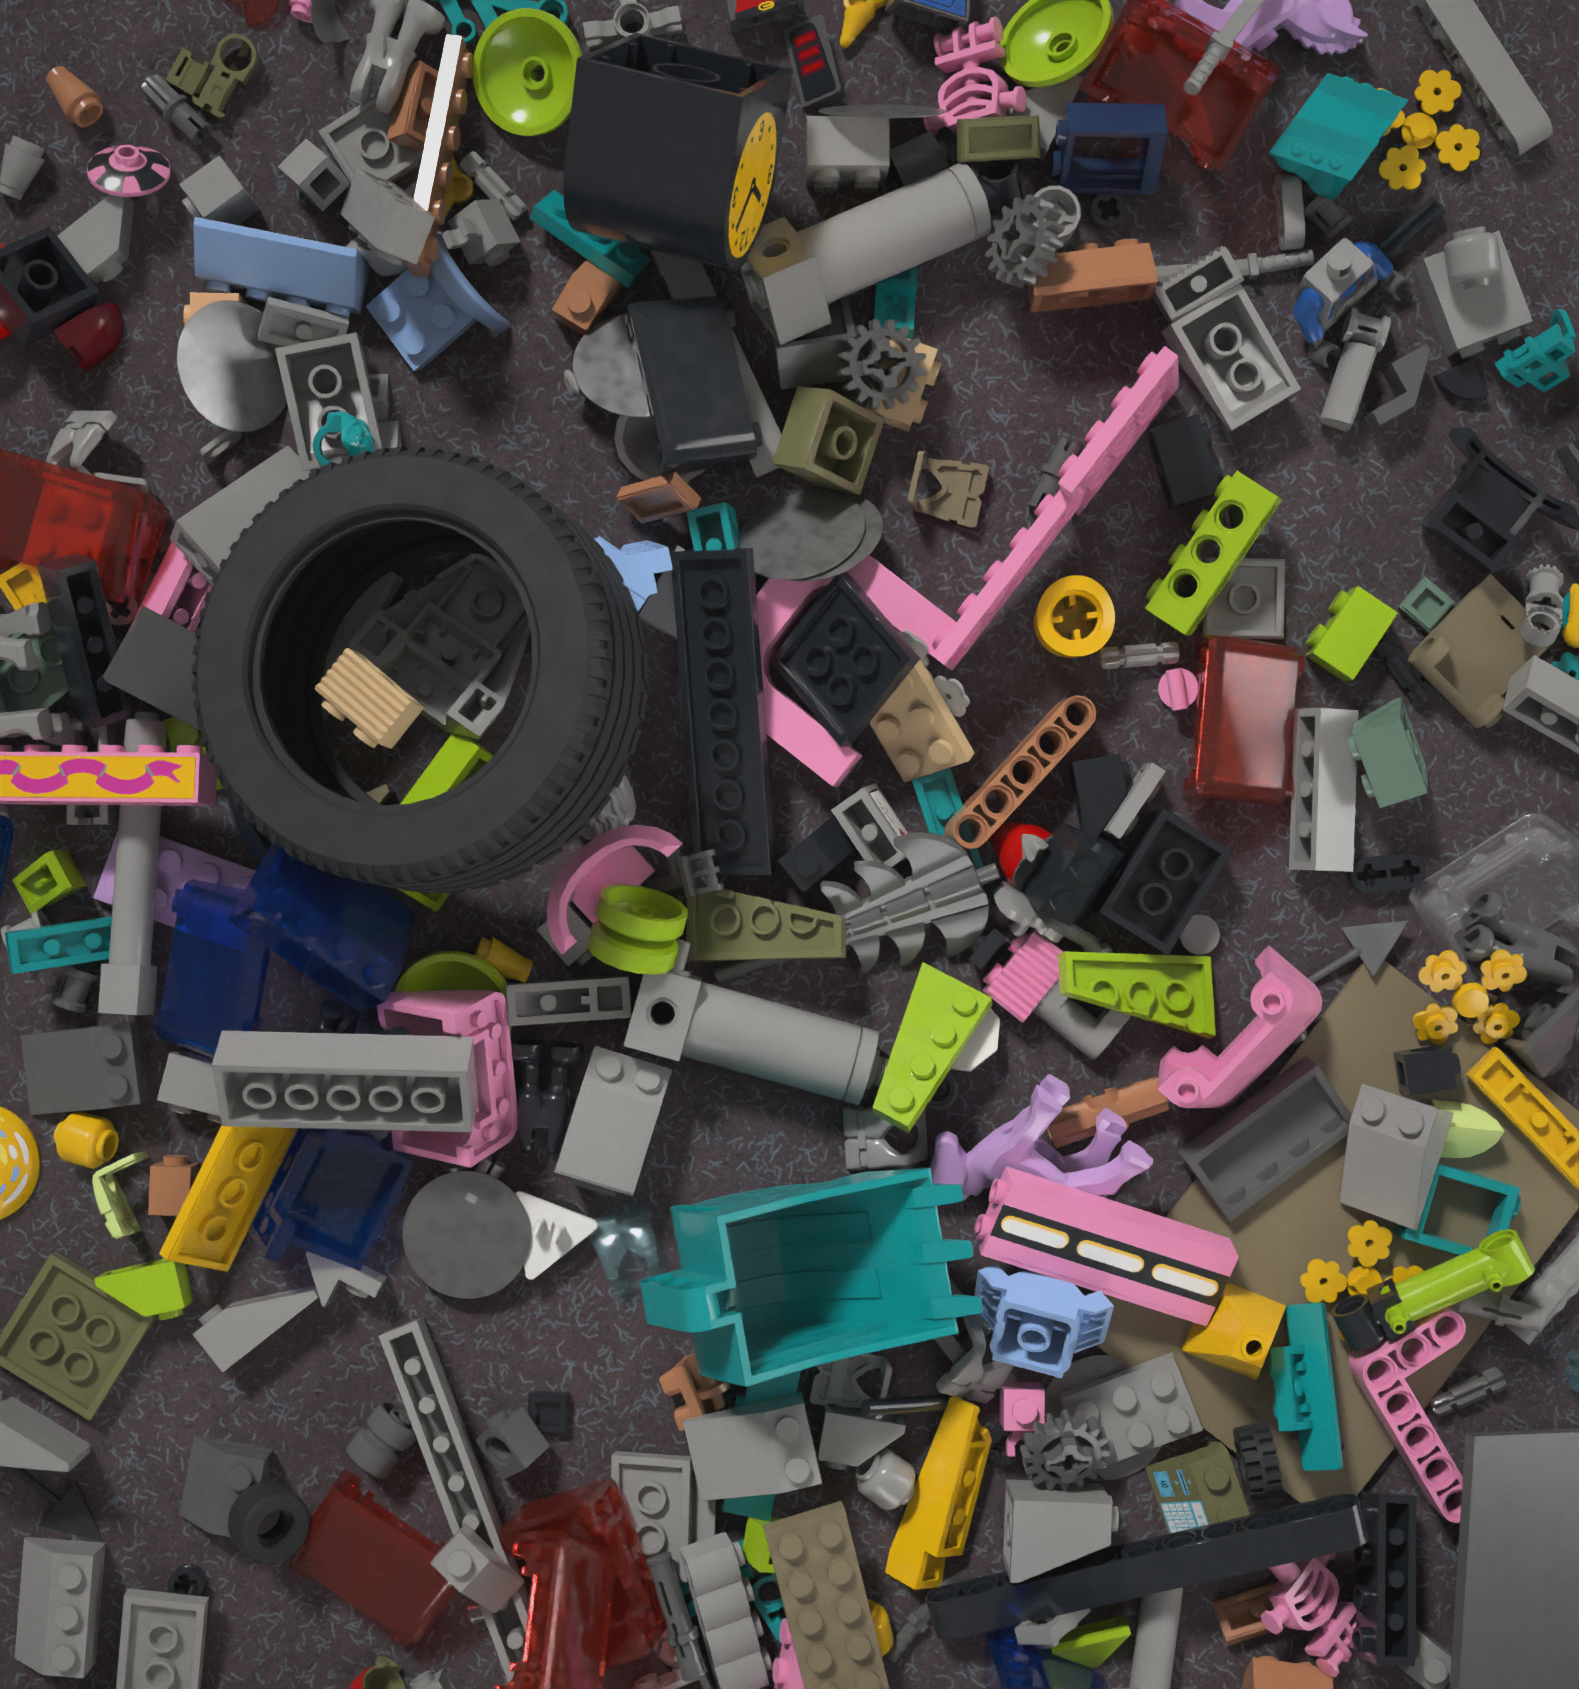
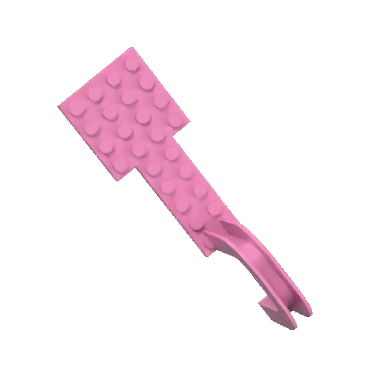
M1164 346L1158 355L1151 352L1137 370V373L1140 374L1138 381L1131 389L1125 386L1117 394L1110 406L1114 409L1105 423L1098 420L1084 439L1087 445L1078 457L1072 454L1065 461L1058 472V475L1061 476L1058 482L1060 487L1058 493L1054 497L1048 494L1041 501L1034 512L1038 516L1037 520L1029 530L1022 527L1008 546L1012 549L1011 553L1003 563L997 560L989 568L983 577V580L987 582L977 596L971 593L957 611L961 615L957 622L870 555L846 572L850 574L893 626L901 632L909 630L928 645L929 654L953 671L1075 513L1078 516L1081 514L1179 389L1178 355ZM834 576L816 581H792L769 578L756 595L766 734L830 785L839 787L863 755L851 746L840 747L820 721L778 689L770 673V661L774 650L812 600L825 590Z

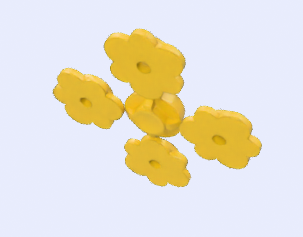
M1426 70L1420 75V86L1414 91V97L1418 101H1422L1421 108L1424 113H1414L1405 119V115L1401 110L1383 135H1387L1391 128L1397 129L1402 125L1401 137L1406 145L1400 150L1398 148L1389 149L1386 153V160L1378 168L1380 176L1383 179L1389 180V186L1393 190H1398L1402 186L1405 189L1413 190L1420 185V174L1425 170L1426 164L1422 159H1418L1419 152L1417 149L1428 147L1434 140L1436 148L1440 151L1438 153L1439 162L1442 164L1449 163L1451 169L1456 172L1464 171L1470 162L1477 160L1480 156V151L1476 147L1480 141L1477 131L1473 129L1464 130L1461 125L1455 124L1449 129V132L1443 131L1437 135L1436 123L1429 116L1438 113L1439 110L1442 112L1451 111L1454 106L1453 101L1461 94L1460 84L1457 81L1451 80V74L1447 70H1441L1438 74L1433 70Z
M1504 949L1497 950L1491 955L1490 960L1484 961L1480 966L1483 973L1481 978L1482 985L1467 983L1462 986L1461 975L1466 972L1467 968L1463 961H1459L1456 952L1446 950L1440 953L1439 956H1428L1425 960L1426 966L1418 973L1420 982L1429 985L1430 989L1436 993L1441 992L1444 988L1447 990L1456 989L1452 996L1453 1006L1446 1005L1440 1008L1438 1004L1433 1003L1427 1006L1426 1011H1420L1414 1015L1412 1022L1417 1029V1038L1422 1041L1429 1039L1435 1045L1443 1044L1447 1041L1449 1034H1454L1458 1030V1024L1455 1021L1458 1013L1468 1018L1477 1017L1478 1020L1473 1022L1472 1028L1475 1033L1480 1034L1482 1042L1486 1044H1493L1499 1038H1510L1513 1034L1512 1028L1519 1024L1520 1017L1516 1011L1509 1010L1506 1003L1501 1002L1494 1007L1489 1005L1486 989L1493 990L1499 988L1501 991L1506 992L1513 987V984L1523 982L1526 979L1527 971L1522 966L1524 962L1522 956L1519 954L1510 955Z
M1373 1220L1366 1221L1363 1226L1354 1225L1348 1230L1347 1237L1351 1243L1347 1247V1252L1350 1256L1357 1257L1361 1265L1352 1268L1347 1277L1340 1273V1266L1335 1261L1325 1263L1321 1259L1311 1260L1307 1265L1308 1273H1304L1300 1277V1283L1305 1287V1297L1308 1301L1319 1303L1324 1299L1326 1302L1332 1303L1337 1299V1293L1344 1291L1346 1287L1351 1296L1357 1294L1368 1296L1366 1289L1382 1282L1379 1272L1371 1266L1377 1263L1378 1258L1385 1259L1389 1256L1390 1251L1387 1246L1392 1241L1391 1231L1386 1227H1378V1224ZM1415 1265L1407 1269L1403 1266H1397L1393 1269V1276L1387 1277L1384 1281L1392 1278L1397 1283L1423 1272V1269ZM1338 1328V1330H1337L1338 1336H1339L1343 1341H1345L1344 1338H1343V1336H1342V1334H1341V1332H1340V1330H1339V1328Z

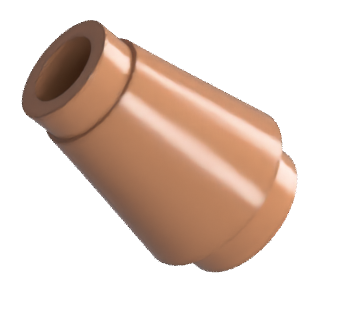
M57 66L47 74L46 83L50 86L69 122L76 123L79 127H87L100 118L103 113V105L100 103L101 98L99 94L64 66Z

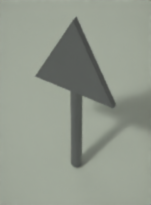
M1409 920L1342 927L1341 929L1354 947V950L1314 973L1308 979L1315 983L1360 956L1372 976L1375 977L1409 923Z

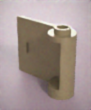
M1487 573L1413 650L1408 660L1475 728L1482 726L1489 728L1496 724L1504 715L1505 711L1502 708L1505 699L1502 695L1508 689L1510 677L1533 655L1540 657L1549 646H1534L1523 639L1520 628L1525 618V608L1491 573ZM1538 622L1532 623L1533 627L1536 626L1538 630L1541 631L1543 629L1546 631Z

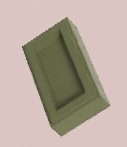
M1039 115L957 119L958 162L1040 158Z

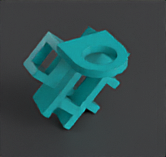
M1564 309L1553 310L1548 330L1535 338L1527 337L1524 339L1525 344L1513 352L1509 349L1503 352L1505 357L1495 362V365L1505 380L1517 388L1529 382L1541 391L1546 392L1570 377L1566 359L1576 353L1574 346L1576 334L1567 312ZM1559 320H1560V322H1561L1562 332H1561V327H1560V325H1558ZM1553 371L1554 373H1556L1552 377L1546 379L1545 375L1549 372Z

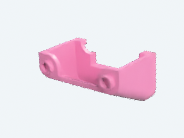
M1269 945L1255 959V964L1259 968L1262 978L1251 991V1006L1257 1014L1252 1022L1218 1057L1203 1044L1196 1051L1189 1053L1181 1052L1173 1045L1160 1060L1157 1090L1177 1106L1183 1108L1228 1107L1246 1091L1320 1013L1322 1008L1320 990Z
M485 989L395 991L377 999V1014L380 1026L385 1031L390 1032L392 1028L402 1027L407 1029L411 1035L473 1037L478 1102L473 1132L391 1130L393 1149L471 1168L508 1144L513 1139L518 1127V1109L508 1007L504 995L500 992Z

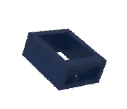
M1067 102L1064 120H1057L1056 145H1060L1059 151H1052L1051 176H1058V186L1067 188L1072 193L1155 195L1168 135L1165 104ZM1076 136L1142 138L1138 158L1072 157Z

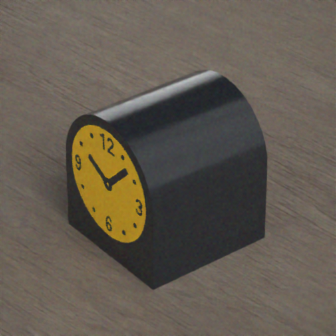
M634 33L578 57L563 178L564 208L571 228L578 232L730 270L740 269L747 261V257L761 233L770 205L777 173L793 69L640 33Z

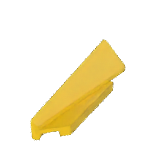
M953 1396L948 1401L915 1484L914 1496L908 1502L888 1555L885 1573L914 1590L939 1587L943 1581L946 1557L963 1555L992 1442L989 1430L981 1426L978 1421L979 1407L960 1397Z

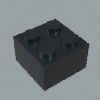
M50 226L0 249V319L23 348L53 334V331L84 311L93 308L100 292Z

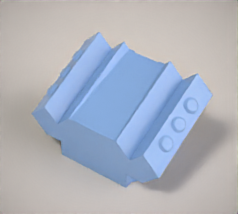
M598 536L595 540L604 549V554L611 558L624 580L622 584L629 589L638 612L649 595L658 593L654 574L673 570L669 548L646 540L623 545L621 550Z
M998 1264L978 1270L974 1296L981 1297L983 1312L979 1315L993 1331L990 1342V1349L993 1353L992 1360L1062 1378L1063 1373L1071 1366L1074 1353L1105 1342L1114 1305L1101 1291L1084 1296L1074 1283L1025 1270L1008 1276Z

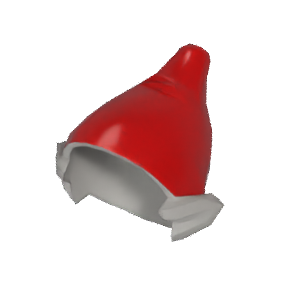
M1003 822L988 840L992 844L994 852L997 853L998 864L1007 883L1016 889L1022 890L1024 883L1051 843L1054 835L1042 827L1022 822Z

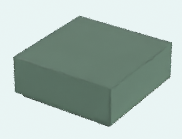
M1425 576L1422 577L1397 608L1425 633H1430L1455 604V601Z

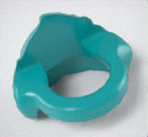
M348 412L328 413L326 424L318 429L313 439L314 456L322 467L331 463L325 458L321 448L323 438L330 432H341V442L350 456H355L365 451L373 454L375 449L374 439L368 425L363 420L349 415Z

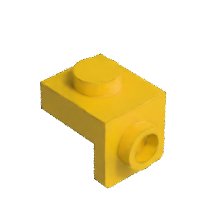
M29 557L0 575V588L15 611L38 602H44L47 605L38 566L34 558Z

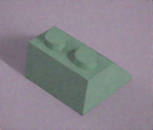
M1402 697L1393 699L1353 723V737L1348 738L1349 748L1355 761L1362 760L1366 774L1361 775L1366 794L1369 798L1376 797L1379 808L1428 793V768Z

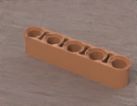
M1077 695L1057 703L951 817L945 826V837L955 841L964 850L978 848L983 845L1093 725L1096 719V710L1091 700L1085 696ZM1068 706L1075 707L1080 714V722L1077 726L1067 720L1066 710ZM1042 734L1049 736L1053 741L1054 749L1051 755L1044 753L1040 748L1039 741ZM1016 763H1020L1027 770V780L1024 784L1017 782L1013 777L1012 771ZM989 792H994L1000 798L1001 807L997 813L991 812L986 806V796ZM963 821H967L974 828V837L969 843L963 841L959 836L958 829Z

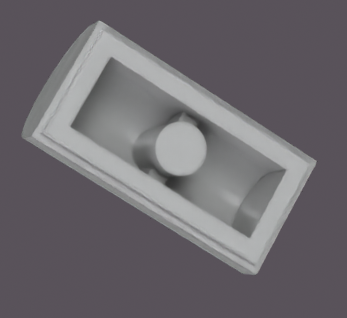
M1346 342L1344 344L1319 419L1322 424L1345 432L1350 430L1377 353L1376 347L1357 342Z

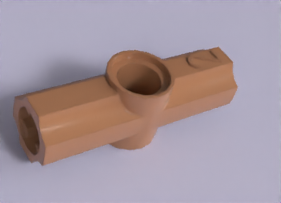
M1159 1077L1148 1078L1117 1089V1087L1105 1089V1094L1092 1097L1090 1094L1083 1097V1101L1062 1108V1111L1047 1127L1053 1147H1063L1094 1136L1097 1131L1096 1117L1105 1108L1122 1117L1126 1122L1127 1128L1129 1123L1168 1111L1167 1097L1157 1090Z

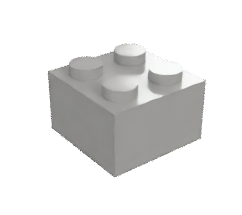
M807 116L805 138L806 187H814L815 192L822 194L835 193L838 191V187H854L855 192L863 194L875 193L878 191V187H886L890 165L889 118Z

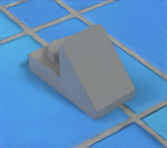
M315 1241L306 1252L322 1307H325L331 1301L340 1281L346 1283L345 1288L356 1296L367 1298L370 1295L375 1298L387 1279V1276L318 1241Z

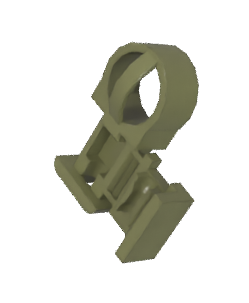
M230 34L224 37L218 43L212 61L210 63L205 61L203 65L191 59L193 53L182 48L165 79L168 83L193 96L192 100L199 108L220 120L228 118L223 111L238 83L241 82L246 85L259 64V53L255 45L246 36L240 34ZM234 42H243L237 56L246 57L249 49L251 48L252 50L250 64L241 71H238L235 67V61L229 69L223 61L225 49Z

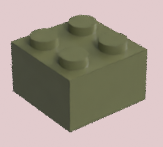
M797 386L772 464L825 490L860 495L885 418L830 389Z

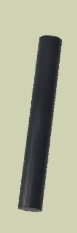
M941 1394L864 1399L861 1402V1412L864 1416L945 1411L950 1397L953 1396Z

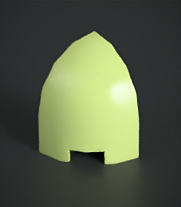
M1432 1099L1430 1106L1454 1113L1440 1157L1469 1158L1478 1155L1495 1145L1505 1132L1497 1120L1485 1111L1472 1105Z

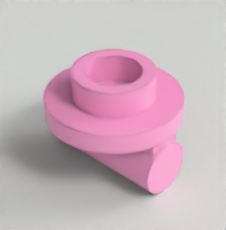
M1183 668L1166 670V673L1159 681V696L1166 705L1172 707V710L1186 709L1198 696V680L1192 672Z

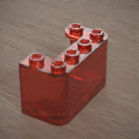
M608 1477L521 1505L500 1528L502 1533L501 1541L504 1550L511 1554L514 1559L522 1560L530 1556L531 1567L534 1573L540 1577L545 1590L546 1605L550 1612L554 1613L559 1625L550 1638L546 1654L550 1665L556 1669L560 1681L648 1656L666 1630L667 1624L658 1600L652 1575L646 1563L648 1559L644 1553L622 1493L614 1479Z

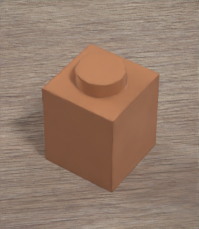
M164 1155L163 1162L159 1161L150 1166L148 1215L178 1216L199 1173V1163L188 1162L187 1155Z

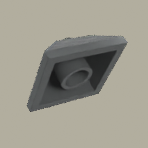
M1552 984L1520 1017L1519 1024L1512 1028V1036L1498 1041L1532 1075L1544 1078L1546 1075L1551 1076L1564 1065L1566 1061L1564 1056L1572 1048L1579 1017V989Z

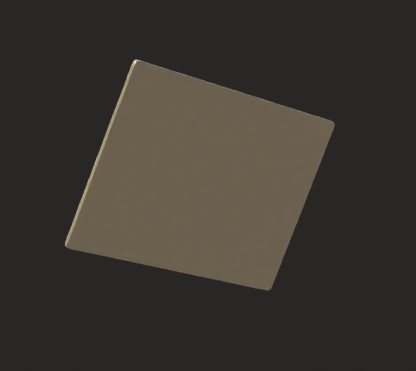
M1362 962L1308 1032V1038L1301 1041L1272 1080L1306 1056L1318 1065L1351 1115L1362 1084L1427 1105H1431L1432 1099L1455 1101L1472 1105L1488 1113L1498 1121L1505 1131L1499 1141L1487 1151L1469 1158L1440 1157L1439 1162L1501 1180L1520 1188L1518 1194L1521 1197L1520 1209L1514 1219L1511 1218L1508 1229L1515 1230L1518 1233L1533 1265H1535L1578 1210L1579 1191L1567 1181L1465 1075L1492 1047L1496 1046L1482 1042L1480 1034L1475 1033L1473 1028L1457 1017L1455 1020L1458 1024L1457 1032L1449 1034L1447 1041L1441 1044L1451 1047L1452 1052L1456 1053L1459 1057L1461 1076L1457 1077L1458 1088L1411 1096L1399 1092L1393 1052L1435 1045L1429 1039L1422 1041L1417 1038V1029L1414 1027L1412 1019L1416 1013L1426 1011L1427 1006L1436 1003L1440 1008L1443 1005L1388 962H1383L1375 977L1372 976L1364 962ZM1504 1053L1579 1131V1111ZM1348 1135L1231 1222L1226 1219L1197 1179L1193 1181L1166 1216V1218L1230 1238L1239 1258L1228 1282L1286 1306L1312 1303L1305 1297V1287L1300 1283L1301 1275L1308 1273L1307 1265L1311 1260L1321 1259L1325 1263L1335 1261L1340 1266V1273L1347 1277L1352 1268L1361 1265L1357 1257H1352L1347 1252V1247L1351 1243L1348 1240L1347 1233L1352 1226H1363L1368 1220L1375 1221L1378 1227H1386L1392 1233V1241L1387 1246L1390 1251L1389 1256L1385 1259L1378 1258L1377 1263L1371 1266L1379 1272L1382 1282L1387 1277L1393 1276V1269L1397 1266H1403L1407 1269L1415 1265L1425 1271L1459 1256L1403 1239L1393 1232L1396 1223L1339 1202ZM1439 1175L1423 1232L1476 1248L1479 1247L1481 1241L1485 1239L1498 1192ZM1521 1283L1503 1287L1500 1292H1493L1491 1289L1483 1292L1500 1297L1504 1293L1511 1297ZM1347 1287L1344 1291L1337 1293V1299L1334 1302L1328 1303L1324 1299L1319 1302L1324 1303L1326 1308L1340 1441L1345 1445L1342 1452L1343 1468L1305 1471L1302 1468L1300 1443L1289 1437L1291 1431H1279L1278 1421L1273 1412L1275 1390L1274 1380L1269 1372L1270 1349L1256 1381L1183 1352L1181 1347L1191 1321L1105 1295L1114 1305L1105 1342L1097 1346L1127 1369L1173 1352L1202 1427L1235 1453L1233 1428L1267 1422L1276 1447L1283 1490L1298 1502L1304 1503L1339 1494H1353L1357 1496L1394 1449L1395 1445L1350 1371L1348 1361L1352 1351L1346 1342L1338 1336V1326L1331 1315V1310L1337 1303L1351 1296L1348 1293ZM1460 1302L1448 1306L1464 1319L1466 1329L1463 1339L1457 1345L1405 1378L1423 1410L1488 1327L1492 1319L1459 1312ZM1285 1311L1270 1348L1289 1346ZM1445 1317L1437 1321L1435 1331L1444 1325ZM1412 1338L1403 1343L1401 1352L1410 1348ZM1378 1360L1369 1366L1367 1374L1373 1373L1377 1369ZM1398 1394L1393 1395L1388 1400L1387 1407L1396 1402Z

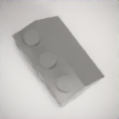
M34 1537L24 1538L15 1645L16 1660L42 1675L84 1678L96 1664L106 1543Z

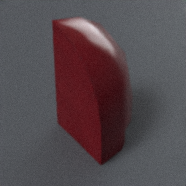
M101 304L75 316L53 332L65 349L69 347L77 359L78 365L87 372L107 359L118 348L123 336V316L118 304Z

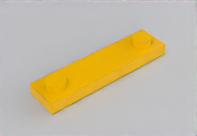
M1492 1047L1465 1075L1567 1181L1579 1191V1131L1499 1048Z

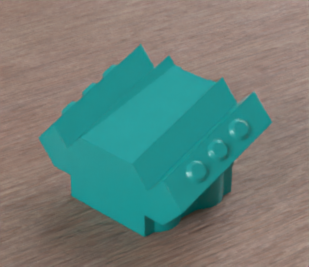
M1327 73L1268 154L1275 158L1277 164L1282 169L1294 172L1305 180L1316 194L1326 196L1334 201L1366 162V159L1378 145L1380 138L1388 130L1409 100L1393 95L1391 91L1385 89H1375L1367 83H1357L1354 79L1346 76L1339 77Z

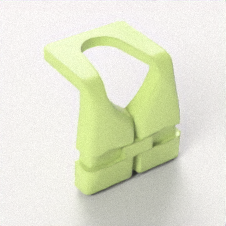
M147 1151L131 1154L98 1170L93 1175L92 1184L100 1214L105 1215L107 1222L104 1224L112 1238L118 1239L141 1231L115 1173L150 1157Z

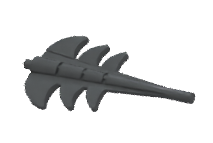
M918 832L901 835L893 840L894 846L903 852L912 867L911 876L904 879L895 869L885 863L855 861L854 871L862 876L870 889L868 897L861 899L850 887L838 882L822 881L820 886L821 891L833 904L834 914L846 917V945L850 944L858 955L861 972L868 973L875 965L879 956V936L888 935L896 943L900 952V965L906 966L917 956L923 946L925 937L924 924L932 922L942 931L946 939L945 953L947 957L955 956L970 947L982 934L988 919L989 905L983 884L1001 878L996 863L977 869L969 855L955 841L940 834ZM789 960L732 961L714 968V974L717 981L722 983L759 968Z

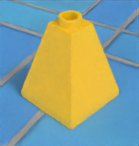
M1227 1282L1207 1326L1191 1322L1181 1350L1257 1381L1286 1305Z

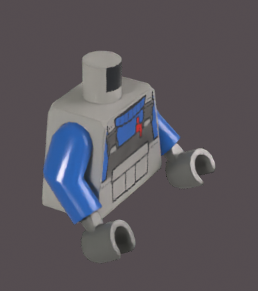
M1344 238L1307 271L1302 278L1293 314L1306 342L1311 343L1308 349V358L1326 368L1329 367L1326 362L1327 354L1329 353L1330 356L1338 359L1341 355V349L1339 346L1323 339L1325 332L1350 307L1374 287L1378 280H1381L1380 289L1396 301L1401 300L1396 294L1401 284L1409 289L1413 288L1412 281L1398 271L1393 270L1392 263L1374 243L1359 241L1353 244Z

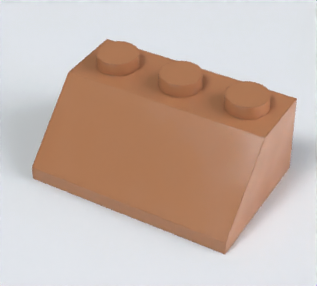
M1132 238L1116 241L1114 247L1098 248L1096 243H1086L1075 246L1074 251L1058 253V249H1055L1054 255L1058 261L1056 264L1050 262L1047 264L1048 275L1043 277L1037 274L1036 284L1033 286L1028 284L1030 312L1150 300L1158 283L1157 270L1150 244H1139L1138 239Z

